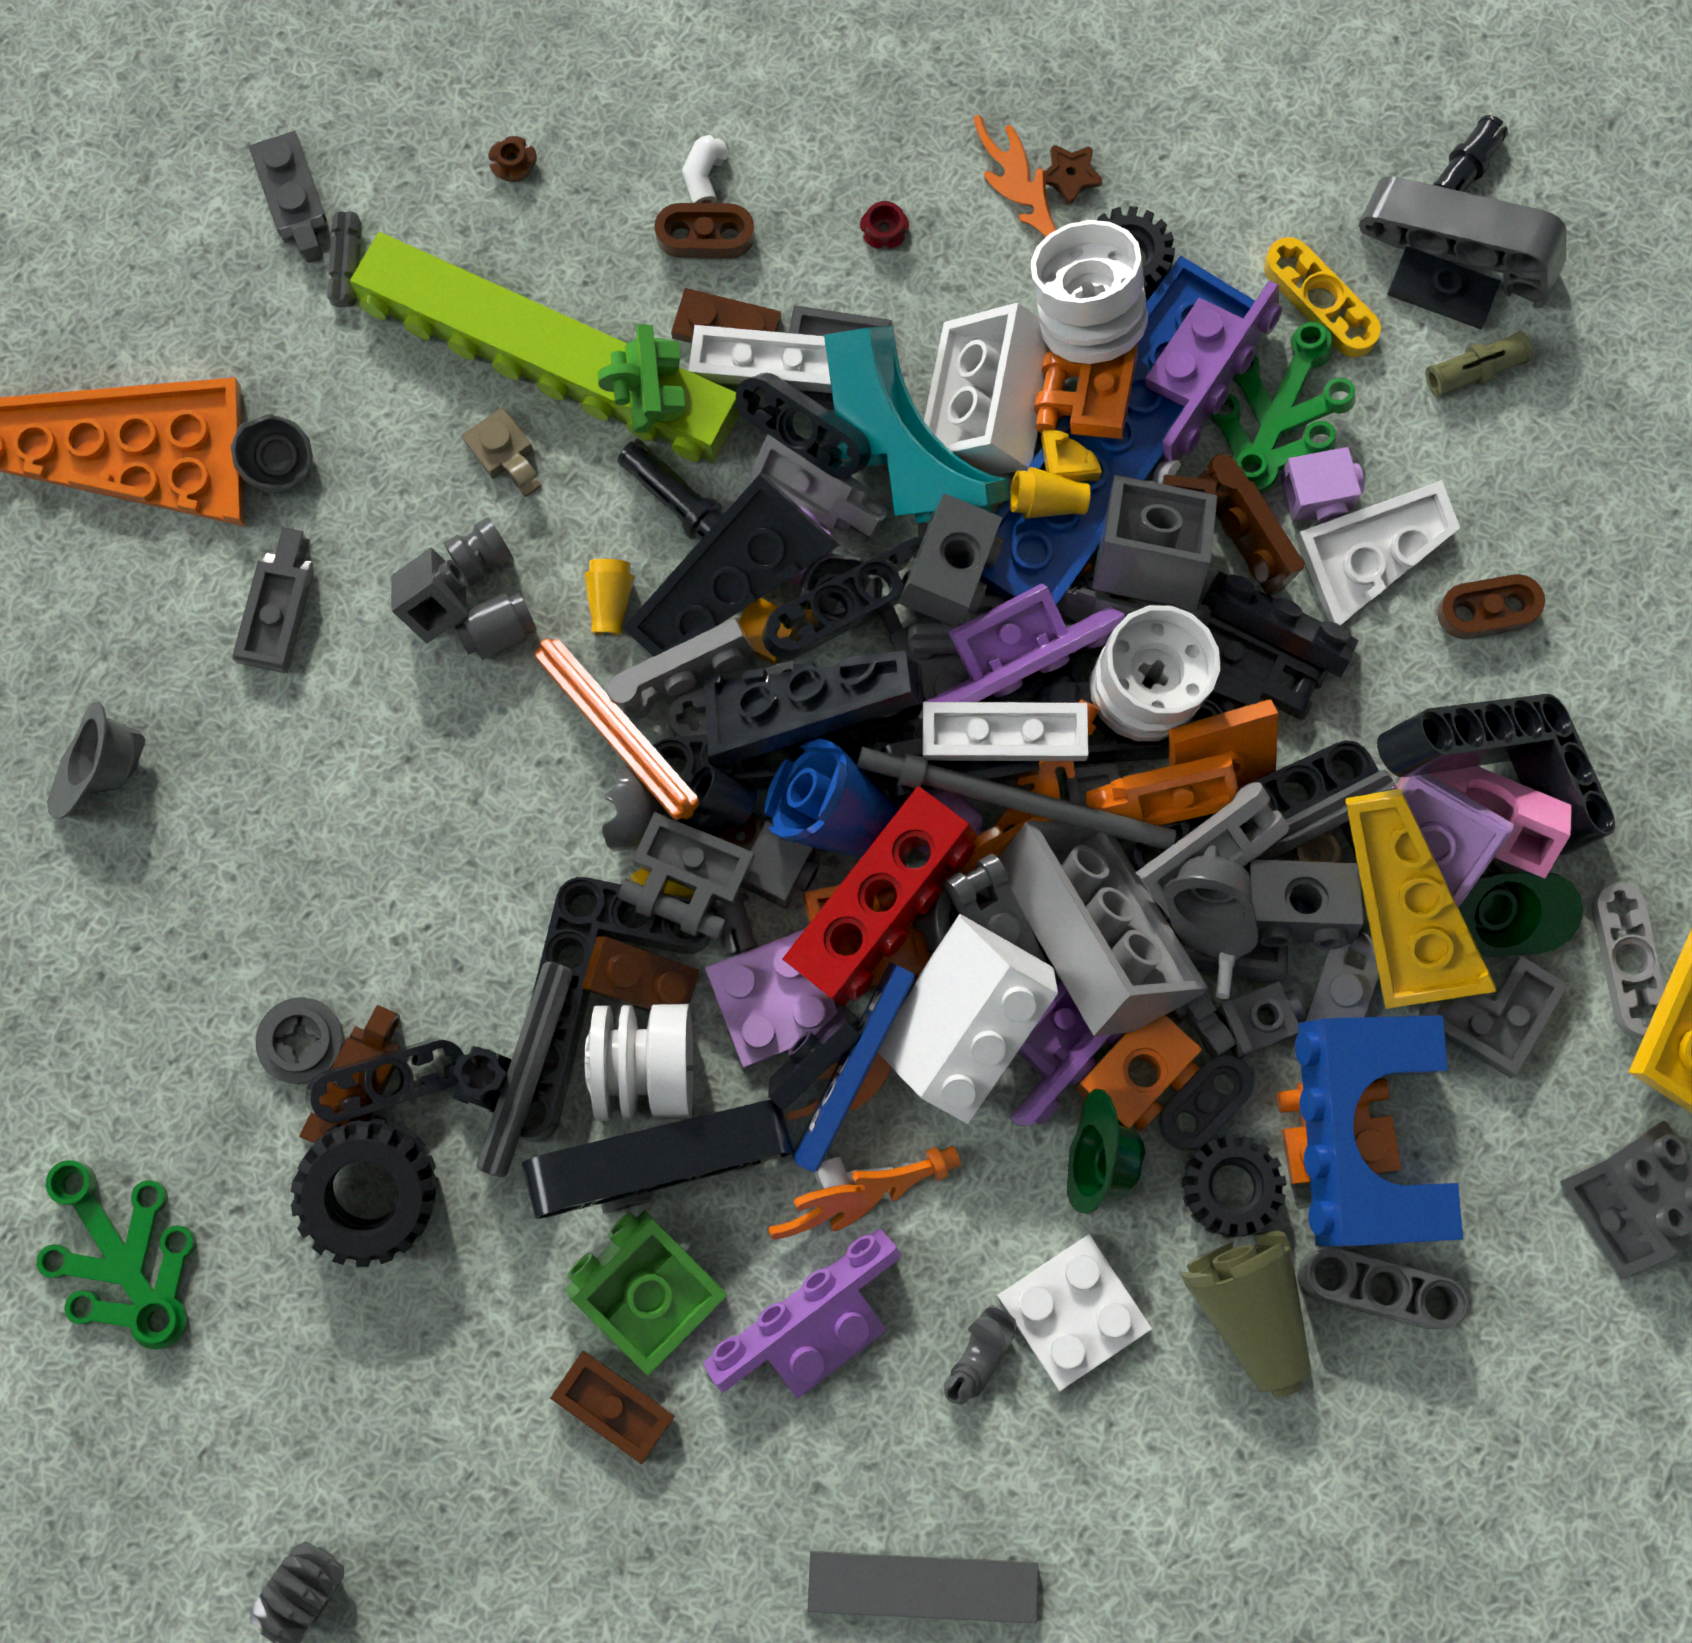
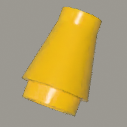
M1029 467L1027 471L1017 470L1015 472L1010 491V508L1014 513H1022L1024 519L1067 514L1085 515L1087 513L1090 503V485L1088 483L1075 482L1034 467Z
M592 559L589 561V571L584 572L583 575L591 617V634L603 635L605 632L612 633V636L622 635V625L635 576L630 574V562L618 559Z

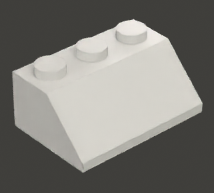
M1014 303L946 321L943 324L924 421L933 434L950 451L963 461L986 473L1001 475L1016 472L1017 470H1026L1033 460L1038 433L1035 429L1037 414L1034 412V405L1037 393L1043 390L1045 374L1041 370L1044 355L1051 350L1043 340L1039 316L1020 303Z
M959 914L909 989L878 1053L920 1098L968 1124L1057 996L1058 991L1054 968Z

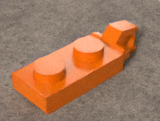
M1229 752L1125 776L1123 779H1116L1108 785L1087 791L1086 803L1087 807L1160 826L1217 813L1233 801L1234 796L1238 792V786Z

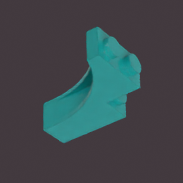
M893 325L868 327L824 335L835 415L866 436L871 448V457L867 466L888 463L895 516L914 514L915 523L930 522L931 516L943 493L991 513V504L1010 500L1006 478L986 473L960 459L933 434L922 419L905 385L899 365ZM845 443L840 444V450L842 451L841 459H849L850 457L846 454L848 446Z

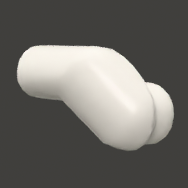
M706 135L696 140L684 163L682 174L692 203L717 202L709 173L713 166H721L723 160H726L728 156V148L720 138Z

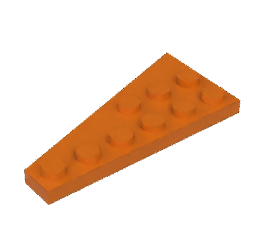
M236 377L0 397V472L245 527L244 480L234 468L230 448L236 431L242 424L241 385Z

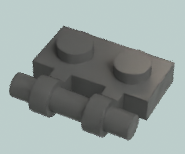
M654 812L632 859L634 866L650 872L644 886L625 879L620 888L618 899L635 905L636 912L652 918L656 914L681 924V931L696 937L700 932L719 940L727 920L708 913L709 907L713 899L734 906L753 864L755 855L754 852ZM668 880L695 891L690 904L663 894Z

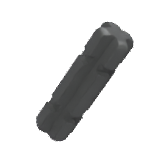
M338 211L332 217V232L335 235L332 236L330 244L328 274L331 275V279H329L327 285V298L330 300V304L336 307L354 306L357 298L350 279L359 266L360 244L357 243V239L361 238L362 223L358 214L352 211Z

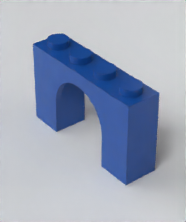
M1443 1015L1323 1018L1298 1023L1299 1034L1295 1042V1053L1298 1062L1301 1064L1303 1091L1300 1095L1299 1104L1301 1115L1306 1121L1308 1146L1304 1153V1165L1311 1183L1312 1203L1309 1208L1308 1217L1311 1230L1315 1234V1245L1358 1246L1463 1240L1458 1183L1399 1185L1384 1180L1368 1167L1360 1155L1353 1128L1357 1103L1365 1089L1376 1079L1388 1075H1419L1448 1071Z

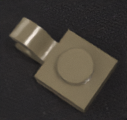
M503 407L461 435L465 444L492 479L505 471L524 497H527L541 487L540 482L536 479L537 473L525 459L526 456L534 451L533 447Z

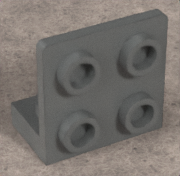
M1665 1121L1649 1128L1612 1155L1578 1170L1560 1181L1620 1279L1667 1261L1692 1243V1160L1688 1156L1681 1140L1675 1136Z

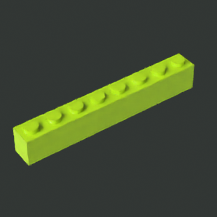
M378 231L350 279V283L359 300V306L371 316L381 320H385L388 315L403 321V326L409 332L425 340H429L432 335L447 341V346L457 355L468 360H473L478 355L491 361L492 367L509 379L518 380L520 375L533 380L537 382L536 386L542 393L555 400L561 401L565 396L579 401L582 403V409L596 419L607 421L612 416L627 423L626 428L640 439L653 441L655 437L669 442L672 444L671 448L673 451L686 460L698 462L701 457L714 463L740 415L736 405V392L679 367L675 375L658 374L659 385L681 386L684 390L685 410L679 420L655 422L648 433H633L630 403L626 405L616 404L614 392L601 389L598 386L597 377L598 371L601 368L611 365V353L614 351L625 352L627 343Z

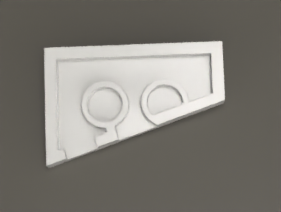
M1441 480L1300 531L1295 535V538L1328 620L1341 625L1459 530L1460 525Z

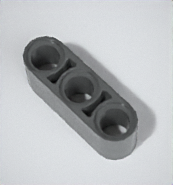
M1333 1248L1318 1250L1308 1254L1301 1261L1298 1268L1299 1284L1308 1296L1318 1301L1416 1327L1434 1330L1449 1329L1463 1321L1468 1311L1467 1295L1465 1290L1456 1281ZM1321 1259L1332 1262L1338 1271V1282L1330 1291L1321 1288L1315 1279V1267ZM1377 1273L1386 1276L1393 1287V1295L1386 1305L1377 1303L1370 1293V1282ZM1432 1288L1441 1291L1447 1301L1445 1315L1439 1320L1433 1318L1425 1307L1426 1295Z

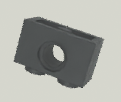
M943 493L931 516L898 604L954 627L959 625L967 611L975 614L987 588V584L979 581L984 566L990 569L993 568L1004 542L1003 539L996 537L1002 517ZM951 556L959 559L965 569L951 566L945 557Z
M1254 859L1249 862L1246 871L1251 879V901L1256 914L1259 928L1258 940L1261 945L1266 947H1284L1292 942L1314 943V946L1320 949H1339L1353 943L1363 926L1361 879L1357 863ZM1301 900L1306 902L1312 908L1313 913H1299L1292 907L1290 901Z

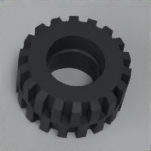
M363 1117L350 1119L348 1124L343 1126L337 1124L328 1129L326 1134L321 1138L319 1137L305 1154L297 1167V1175L292 1181L291 1192L294 1193V1200L290 1205L292 1216H299L301 1221L297 1227L303 1238L308 1235L313 1238L315 1242L312 1249L318 1254L322 1255L326 1249L335 1254L332 1262L344 1265L346 1259L356 1260V1267H369L371 1260L379 1259L380 1264L392 1261L395 1253L401 1251L404 1254L413 1246L415 1239L423 1234L436 1202L435 1198L438 1191V1178H435L434 1175L436 1165L432 1155L427 1156L424 1151L426 1144L419 1136L415 1139L407 1134L409 1128L400 1123L396 1127L386 1124L387 1118L374 1117L372 1121H363ZM354 1162H370L381 1166L390 1173L397 1184L399 1196L396 1206L387 1215L376 1219H362L349 1214L340 1206L334 1194L333 1181L338 1171L342 1167Z

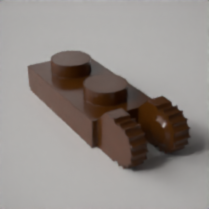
M1217 454L1209 461L1207 465L1208 470H1204L1197 478L1217 481L1215 495H1217L1216 515L1221 522L1222 528L1226 535L1232 539L1246 561L1253 578L1259 582L1267 595L1272 596L1283 590L1303 570L1305 563L1253 481L1250 482L1242 468L1237 466V461H1234L1233 457H1229L1228 454Z

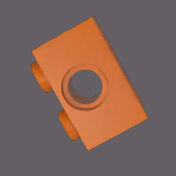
M1164 1015L1134 1032L1126 1033L1079 1083L1075 1090L1085 1099L1094 1089L1105 1090L1111 1097L1116 1109L1118 1124L1129 1129L1134 1125L1142 1131L1163 1109L1156 1099L1170 1085L1178 1092L1199 1070V1067L1192 1060L1200 1053L1202 1048ZM1135 1060L1148 1062L1155 1071L1156 1078L1154 1084L1150 1087H1141L1133 1083L1128 1074L1130 1062Z

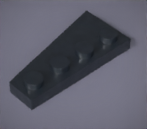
M761 473L627 622L623 629L655 657L719 626L840 546V544L764 473Z
M906 650L841 658L836 666L818 668L814 662L793 664V669L790 672L768 674L765 668L744 670L742 678L726 680L721 673L704 675L708 757L716 768H721L918 705L913 662Z

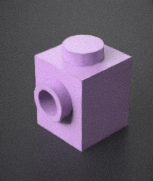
M1349 447L1288 458L1280 475L1292 523L1317 518L1318 523L1322 524L1349 514L1348 512L1353 510L1359 497L1364 492L1363 472L1358 463L1353 464Z

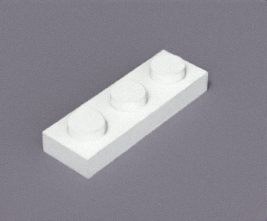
M702 325L694 326L688 371L715 383L740 385L745 379L767 372L778 376L797 390L832 393L824 336Z
M923 702V757L927 758V760L1086 761L1088 758L1087 703Z

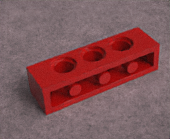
M917 786L782 960L842 1007L850 999L852 1001L858 1000L870 987L874 979V975L871 972L885 955L887 958L893 956L903 945L908 935V931L905 928L918 912L925 914L936 903L942 892V888L939 885L952 869L955 871L960 870L971 858L976 847L973 841L977 838V834L971 825L924 789ZM919 846L931 848L930 859L924 866L920 868L907 867V857L914 848ZM884 889H895L897 891L895 904L887 911H874L873 901L875 896ZM853 931L862 932L863 942L860 949L852 955H841L839 947L842 938Z

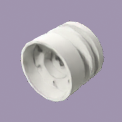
M1087 220L1065 225L1050 233L1036 247L1031 260L1032 277L1043 340L1051 351L1070 362L1086 364L1110 361L1130 351L1143 337L1148 324L1139 243L1131 233L1112 222Z
M1149 605L1129 613L1114 628L1107 640L1106 646L1098 656L1090 676L1091 700L1093 705L1100 709L1098 712L1100 719L1115 733L1135 741H1160L1169 737V729L1187 724L1213 691L1220 672L1219 648L1209 628L1192 613L1174 606ZM1145 677L1154 682L1151 689L1142 684Z
M690 1004L652 1005L647 1029H638L633 1006L623 1005L619 1018V1030H614L613 1013L610 1005L594 1006L591 1027L585 1044V1081L587 1090L590 1092L595 1120L610 1121L612 1119L615 1096H619L623 1120H633L639 1095H648L649 1106L654 1120L690 1119L693 1109V1071H686V1065H693V1026Z

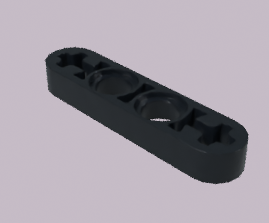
M923 537L908 539L774 610L762 631V641L767 651L779 659L791 660L798 658L897 605L910 574V571L906 572L901 580L898 572L905 569L912 555L916 558ZM869 575H877L883 578L888 584L889 594L882 598H874L868 595L862 587V579ZM825 598H834L843 604L846 616L839 621H829L820 614L818 602ZM806 615L809 624L799 630L794 643L789 637L780 639L777 636L781 623L785 628L792 629L801 624Z

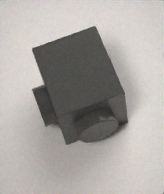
M429 548L391 575L392 612L428 644L467 617V579L455 562L452 560L445 561L434 549Z
M766 821L751 849V852H754L755 859L742 888L787 910L797 889L804 892L809 889L818 872L820 863L813 860L816 855L815 848L781 839L771 833L768 826H773V823Z

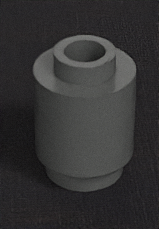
M520 592L509 597L506 593H503L467 609V617L463 619L464 623L455 626L467 654L478 651L482 660L526 641V635L537 630Z

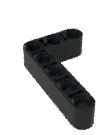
M1540 694L1428 708L1383 732L1377 739V749L1382 762L1391 773L1403 778L1511 761L1522 785L1572 805L1570 837L1560 855L1570 854L1611 835L1615 830V818L1572 719L1566 707L1554 695Z
M1345 740L1326 747L1251 783L1259 782L1262 784L1270 796L1269 806L1273 811H1279L1286 820L1377 773L1379 770L1364 746L1355 741ZM1339 760L1349 764L1353 769L1354 779L1344 780L1338 777L1333 772L1332 761ZM1296 782L1302 785L1307 791L1308 801L1296 802L1290 799L1285 792V783ZM1216 813L1160 826L1176 831L1175 844L1189 834L1190 827L1201 825ZM1348 821L1340 825L1356 855L1350 822ZM1245 822L1239 827L1246 834L1252 830L1254 824ZM1135 843L1129 854V860L1136 872L1146 865L1142 859L1141 851L1153 846Z
M575 877L567 880L560 887L556 895L533 994L543 964L546 962L558 963V956L564 948L579 946L584 949V958L576 968L571 969L573 976L566 998L570 999L572 1003L571 1011L567 1018L557 1022L549 1049L557 1051L559 1063L551 1074L539 1077L531 1103L540 1102L544 1104L546 1117L538 1128L533 1130L522 1128L520 1138L529 1142H541L553 1135L559 1125L590 992L581 988L596 938L606 936L617 941L680 954H695L709 945L712 937L699 932L697 937L695 936L690 939L679 938L673 933L676 922L656 914L652 918L648 917L647 921L640 927L629 928L622 924V916L629 907L634 905L618 899L622 884L588 877ZM663 893L664 895L672 897L686 904H690L692 900L690 898ZM592 895L596 897L597 904L590 915L576 917L570 914V906L578 896Z

